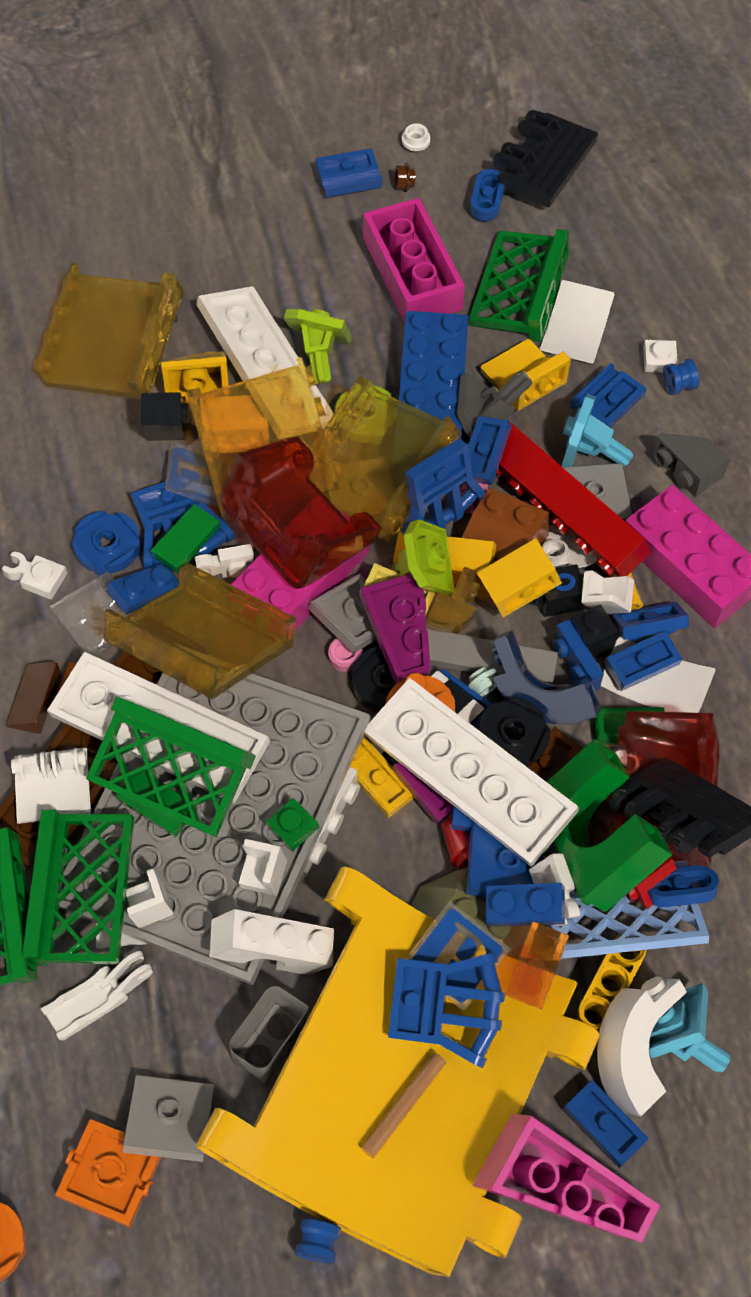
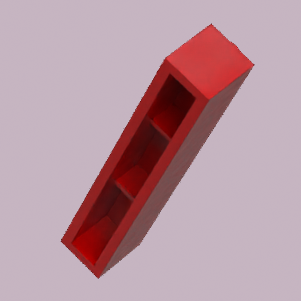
M510 422L512 428L496 475L500 477L504 474L509 479L508 485L519 496L525 493L531 498L529 500L531 505L549 512V515L553 518L551 520L553 526L563 535L569 532L575 538L573 543L585 555L591 552L598 558L595 561L596 564L607 575L610 576L612 573H615L618 577L628 576L651 553L646 539Z

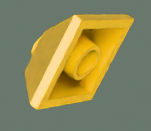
M225 351L191 354L161 362L165 393L181 392L182 396H186L189 405L201 404L203 399L230 397Z

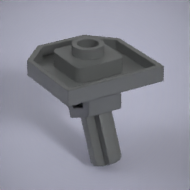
M520 371L499 390L495 386L487 387L468 372L461 375L457 416L466 435L471 438L478 416L509 421V415L515 411L512 403L532 385L530 377L525 372Z

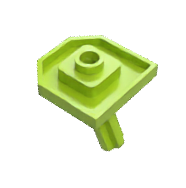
M286 309L284 320L287 325L303 334L305 353L310 358L314 383L326 384L330 382L332 376L328 354H331L334 342L350 345L352 339L345 320L330 317L328 312L319 309H312V312L302 309Z
M420 519L410 522L404 533L406 549L397 554L398 561L390 565L389 569L400 573V576L412 574L420 588L445 596L454 594L455 588L446 529Z

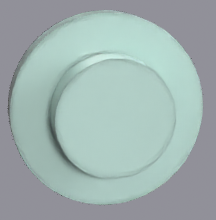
M483 667L469 677L471 683L468 687L483 697L497 687L493 677L498 672L495 668L487 670L486 667Z

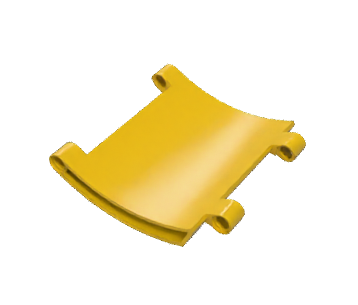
M341 867L324 901H327L335 909L350 918L351 924L355 927L254 1126L226 1110L215 1108L195 1146L232 1171L323 1222L339 1226L342 1232L431 1275L450 1277L465 1240L492 1255L506 1258L522 1217L514 1210L484 1198L487 1191L472 1185L512 1114H521L545 1057L553 1059L555 1056L562 1062L585 1071L600 1034L588 1024L564 1016L577 986L575 980L531 966L501 953L497 959L498 962L494 964L501 990L505 992V1000L500 1002L498 1019L502 1020L501 1031H497L485 1054L487 1061L483 1068L467 1061L439 1044L388 1038L397 958L412 960L413 956L439 922L394 896L359 871L349 867ZM456 931L434 962L448 964L451 959L456 962L462 961L457 958L456 952L468 937ZM475 941L476 951L471 958L486 954L484 945ZM483 980L480 981L475 989L485 990ZM446 996L444 1013L483 1018L485 1000L468 998L465 1002L460 1003L452 996ZM443 1024L442 1033L471 1049L481 1028ZM433 1053L440 1055L446 1061L444 1067L374 1158L369 1157L363 1152L361 1147Z

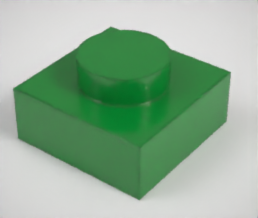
M294 797L266 821L268 828L292 852L320 828L318 822Z

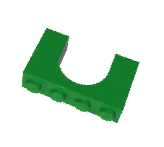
M593 739L552 776L547 783L579 808L578 813L552 842V845L564 855L570 875L576 885L574 892L579 900L587 906L592 904L606 912L670 858L672 853L659 829L636 814L605 841L593 847L588 846L587 829L594 811L610 794L630 778L617 753Z

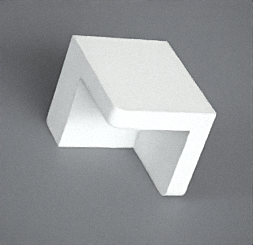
M592 570L585 571L581 603L589 608L602 605L607 614L631 613L634 580L629 576L603 578Z
M245 839L242 847L247 857L238 884L244 889L277 896L287 863L281 847Z
M154 868L146 871L149 881L131 887L126 892L130 906L127 908V912L138 928L174 915L164 882Z

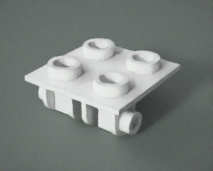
M73 748L71 750L40 752L28 755L20 754L11 759L12 773L15 774L17 824L40 821L41 810H57L59 814H91L89 780H86L88 775L87 748Z

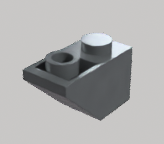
M661 433L656 437L652 456L657 464L666 468L675 477L679 486L687 489L694 497L723 479L729 463V459L708 438Z

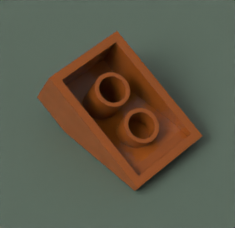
M489 488L474 510L462 538L494 541L497 544L494 562L535 538H537L542 546L549 536V512ZM452 573L455 589L496 606L479 576Z

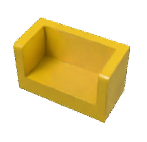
M537 538L477 572L503 618L562 584L555 567Z

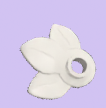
M553 524L549 526V536L542 544V548L555 568L577 564L578 568L587 567L594 564L598 558L591 552L588 555L581 552L573 543L575 538L570 533L563 535Z

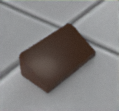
M58 663L27 664L6 723L8 728L41 734L48 714L47 710L51 705L61 675Z

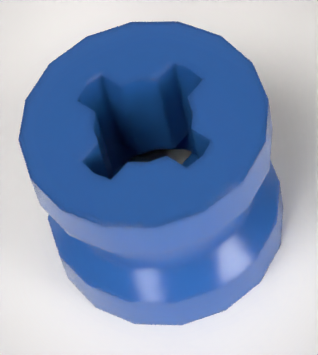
M685 359L678 365L670 363L664 366L663 379L666 389L671 395L679 394L682 389L691 391L698 388L699 374L692 359Z
M303 1219L300 1227L303 1233L302 1242L297 1244L295 1255L315 1262L334 1263L336 1253L333 1247L334 1242L340 1238L341 1228L319 1220Z

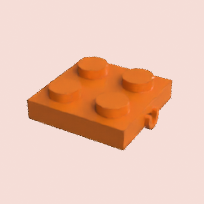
M90 1119L77 1148H72L67 1156L66 1164L68 1168L55 1196L60 1200L131 1228L144 1196L148 1197L149 1188L154 1183L152 1178L162 1157L123 1153L125 1133Z

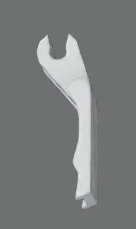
M141 951L128 955L112 971L108 966L101 968L90 979L60 995L55 1001L41 1008L43 1014L48 1017L57 1032L56 1035L59 1040H66L124 1003L128 999L126 994L150 977L153 973L150 964H145L134 970L145 960ZM134 970L121 984H119L118 981L120 979H122L124 976H126L128 973Z

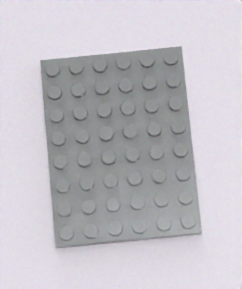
M175 647L157 685L268 736L270 743L235 804L231 803L217 837L186 824L175 838L119 802L115 797L118 793L105 788L93 814H132L134 816L127 889L149 881L146 871L154 868L164 882L174 912L172 916L138 928L128 915L127 908L130 906L126 896L122 934L253 985L265 959L238 963L210 958L212 919L233 909L278 918L284 917L371 719L368 713ZM129 753L123 754L128 772L145 765L144 760ZM118 764L110 780L122 775ZM158 767L154 768L158 781L164 785L177 779L175 775ZM123 781V782H121V783H119V784H117V785H120V786L123 787L124 784H125V782ZM186 782L192 801L209 794L208 791L190 782ZM180 785L171 788L183 796ZM294 797L318 822L320 828L292 852L268 828L266 821ZM212 799L197 805L196 810L199 820L207 825H211L216 814ZM91 825V827H92L93 829H95V828L98 826V825ZM111 825L99 836L111 847L122 837L123 825ZM87 827L85 828L79 842L90 833ZM96 838L79 854L90 865L106 849ZM245 839L281 847L287 863L277 896L244 889L238 884L247 857L242 847ZM120 850L116 852V855H117L119 858H120ZM75 856L68 862L63 876L70 883L86 867ZM112 856L95 872L107 883L118 873L119 863ZM91 874L75 890L84 901H87L102 885ZM63 882L61 885V890L66 886ZM115 886V887L112 888L111 890L116 894V886ZM71 892L59 903V909L73 913L82 904ZM107 893L91 909L103 920L114 910L115 900ZM88 911L81 916L98 924ZM112 922L107 926L109 929H112Z

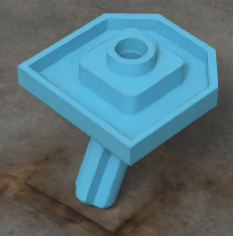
M587 394L582 407L578 408L575 417L569 416L563 430V434L568 436L565 445L567 450L562 467H572L578 451L592 456L602 453L617 464L622 463L623 467L627 466L633 457L631 450L612 438L614 430L591 415L596 400L595 396Z
M701 983L685 989L687 992L658 1019L650 1036L649 1056L650 1058H655L672 1052L684 1061L693 1056L715 1072H723L731 1058L727 1052L705 1038L708 990Z

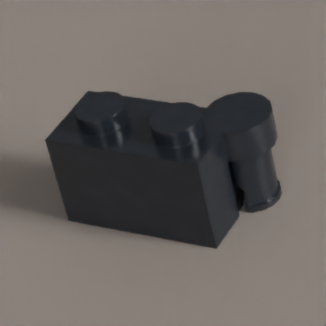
M181 392L141 393V426L148 441L186 440V430H192V412L189 411V403H187L186 396H182Z

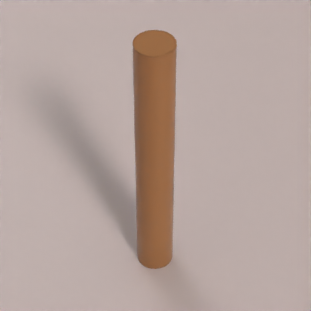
M433 1053L361 1147L363 1152L369 1157L374 1158L444 1067L446 1061L440 1055Z

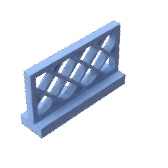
M688 861L674 862L676 867L689 866ZM574 889L569 892V895L577 903L580 916L567 919L568 924L561 928L549 925L558 959L706 944L709 942V933L698 904L682 905L681 907H657L652 905L642 911L629 904L634 902H630L624 896L605 915L592 908L595 907L592 904L587 906L582 903L576 896ZM657 908H660L673 916L665 923L651 914ZM621 911L636 919L629 927L614 919ZM584 915L598 922L592 931L577 923ZM681 919L695 926L696 931L683 932L674 926ZM645 923L659 932L653 936H645L637 930ZM608 927L621 934V937L615 940H608L600 936V934ZM571 931L584 938L581 943L564 945L563 937Z

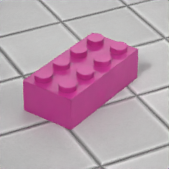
M420 198L363 213V240L404 324L406 311L451 314L463 310L465 285Z
M673 484L625 520L626 523L646 539L651 553L642 562L714 629L751 600V554Z
M317 496L231 584L233 606L285 642L312 614L308 609L310 601L338 586L369 554L370 531Z

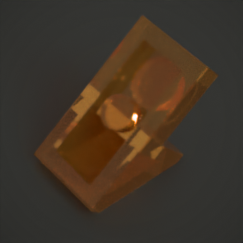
M532 921L518 953V959L505 991V996L542 1010L569 935Z

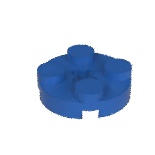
M97 511L86 516L78 523L75 529L73 541L75 556L82 566L90 571H94L100 577H107L112 573L127 568L141 553L140 536L135 522L120 512H117V515L107 514L106 511ZM105 537L107 540L115 539L112 545L107 547L101 546L100 540Z

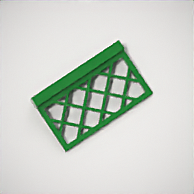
M556 229L554 236L499 230L469 317V326L529 333L531 341L542 342L570 253L568 230ZM504 242H512L519 245L508 252L503 248ZM538 245L548 246L547 250L538 255H535L531 250ZM525 252L530 259L517 265L513 258ZM507 262L511 268L499 274L495 267ZM536 265L540 272L528 278L523 271ZM518 275L522 281L510 287L505 282L509 278ZM499 284L504 291L491 297L487 292L488 289ZM526 288L533 292L531 296L520 300L516 293ZM510 297L515 304L502 310L497 303ZM490 307L496 312V314L490 317L479 316L480 312ZM520 310L525 315L524 322L510 320L509 316Z
M116 696L111 710L115 711L86 780L217 837L247 768L251 769L256 755ZM122 723L132 726L137 741L120 748L116 736ZM141 731L150 735L143 738ZM162 739L169 755L152 762L146 744ZM173 745L182 749L175 752ZM139 747L145 765L128 772L123 754ZM192 752L196 754L201 769L183 776L177 758ZM116 757L122 775L112 780L100 777L99 775L105 762ZM205 759L215 763L207 766ZM171 761L177 779L160 786L154 768ZM223 766L233 770L234 772L228 786L216 790L210 772ZM148 771L154 789L140 795L135 792L131 778ZM203 775L209 794L192 801L186 782ZM124 781V782H125V785H126V788H124V787H122V786H120V785H117V784H119V783H121V782ZM180 785L186 804L171 809L166 804L163 792ZM156 795L158 802L153 801L149 798ZM223 795L222 800L220 802L218 796ZM212 799L216 814L211 825H207L199 820L195 806ZM185 810H189V813H190V816H191V817H189V816H187V815H185V814H183V813H181V812H183V811H185Z
M41 810L22 957L33 966H48L49 963L119 964L135 819L132 814H59L57 810ZM69 825H85L90 833L73 847L67 840ZM91 825H98L95 829L91 827ZM111 825H123L122 837L111 847L99 836ZM97 838L106 851L89 865L79 853ZM66 845H67V846L69 847V849H70L67 853H66ZM119 850H120V858L116 855V852L119 851ZM76 856L86 869L69 883L63 876V869ZM113 856L119 863L118 873L105 883L95 871ZM92 874L102 887L87 901H84L75 889ZM63 882L66 886L61 890V885ZM115 886H116V894L111 890V889L114 888ZM72 892L82 905L64 919L58 912L59 903ZM109 893L115 900L114 910L101 920L91 907ZM88 911L98 924L83 938H80L71 925ZM58 918L61 924L56 927ZM111 922L112 931L107 927ZM67 929L76 939L77 943L66 953H53L55 939ZM105 930L111 937L109 954L93 953L87 944L101 931ZM83 948L87 953L78 952Z
M8 827L0 829V921L2 925L0 946L4 942L5 951L0 949V955L6 959L8 975L0 976V986L18 982L38 981L37 966H33L22 957L29 904L20 835Z

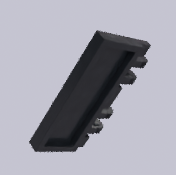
M533 109L528 111L525 116L526 119L522 120L517 127V131H519L521 136L527 138L522 146L512 142L503 144L500 149L501 152H498L493 157V164L496 168L502 170L497 182L508 186L509 192L550 208L597 142L598 132L548 112L543 113Z
M666 756L626 780L611 794L612 796L609 800L610 808L616 812L625 811L624 815L627 819H630L635 814L642 819L648 816L650 821L660 826L658 828L666 844L673 842L672 846L681 854H685L689 850L698 847V851L708 858L716 853L725 855L751 838L750 805Z

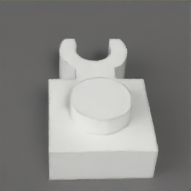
M251 544L218 549V555L214 556L209 554L196 556L198 579H209L220 573L222 578H238L254 561Z
M12 552L10 554L12 562L19 565L15 568L3 566L4 576L10 580L21 579L22 589L52 600L67 575L66 567L35 555L32 562H28L23 554Z
M563 853L551 854L529 869L534 884L562 883L565 886V924L553 926H564L568 924V918L580 916L577 903L569 895V892L575 889Z

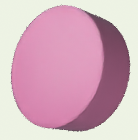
M338 638L332 641L328 649V659L331 666L341 672L353 671L356 660L363 654L362 649L353 654Z

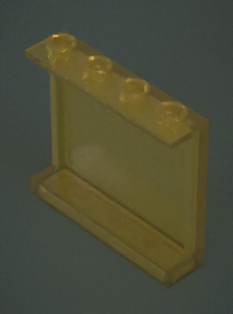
M72 263L68 275L64 277L63 289L59 300L54 305L53 317L49 328L45 330L41 351L34 361V372L44 386L141 399V393H151L184 294L176 275L163 273L160 283L83 275L77 264Z
M302 357L297 358L298 365L209 392L202 393L199 387L186 391L220 513L226 523L340 490L338 479L344 477L339 459L332 460L329 448L335 446L329 427L322 428L319 417L326 416L320 396L313 397L311 386L317 384L311 366L304 367Z
M359 376L288 484L301 498L312 502L317 496L321 497L369 530L372 535L390 543L394 535L401 530L411 508V502L406 495L408 485L405 472L457 440L461 432L450 417L446 416L444 420L436 418L378 391L370 380Z
M187 564L180 568L179 586L130 615L124 617L111 609L105 610L104 640L213 700L293 647L296 618L191 564Z

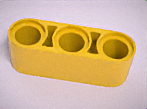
M618 934L615 939H619L621 934ZM647 950L633 951L635 959L630 960L623 958L620 953L606 954L580 1003L575 1020L588 1024L599 1033L602 1023H590L586 1020L584 1013L587 1011L597 1012L603 1021L605 1013L616 995L623 988H629ZM611 979L617 983L619 990L615 992L608 991L603 987L601 981Z

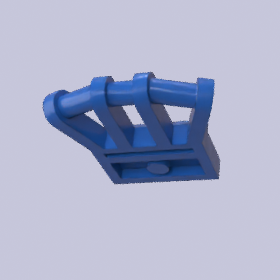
M460 438L405 472L408 485L406 495L411 502L408 522H405L402 526L403 536L410 522L418 519L424 521L426 507H428L429 516H427L425 522L445 529V525L450 521L457 522L463 518V512L477 498L481 499L486 494L473 478L468 444ZM465 483L468 489L460 495L459 485ZM446 494L448 504L445 505V509L442 511L440 497Z
M182 477L177 478L179 483L186 489L195 490L199 488L197 482H189ZM169 480L131 493L132 501L145 531L144 568L161 564L151 554V549L154 547L155 531L163 528L166 534L173 527L172 525L176 524L193 504L219 520L221 527L192 559H195L198 555L209 554L223 542L229 543L235 538L232 528L208 507L205 500L172 490L169 487Z
M496 952L451 964L397 958L388 1038L439 1044L467 1061L483 1068L487 1061L485 1054L497 1031H501L502 1020L498 1019L500 1002H504L505 992L501 990L494 964L498 962ZM479 967L485 990L447 985L448 975ZM446 996L485 1000L483 1018L444 1013ZM443 1024L481 1028L471 1049L442 1033Z

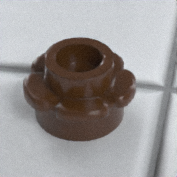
M408 163L396 165L395 188L396 190L407 192L410 187L415 185V169H410Z

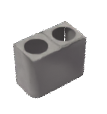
M273 986L268 988L230 1040L232 1062L265 1083L306 1024L309 1006L280 987ZM276 1014H286L294 1022L293 1031L284 1040L274 1039L267 1030L268 1021ZM254 1045L266 1046L272 1054L271 1062L264 1068H256L245 1061V1054L250 1047Z

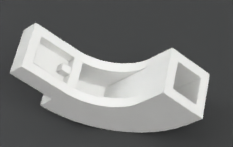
M654 977L646 981L642 985L641 990L623 988L613 999L605 1013L599 1031L600 1037L597 1046L598 1068L606 1094L625 1114L641 1117L666 1092L652 1067L649 1056V1041L653 1027L658 1019L687 992L680 979Z

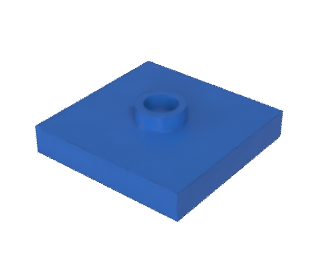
M473 824L470 829L466 894L486 898V886L534 884L529 869L532 868L479 825ZM544 853L533 866L544 860Z

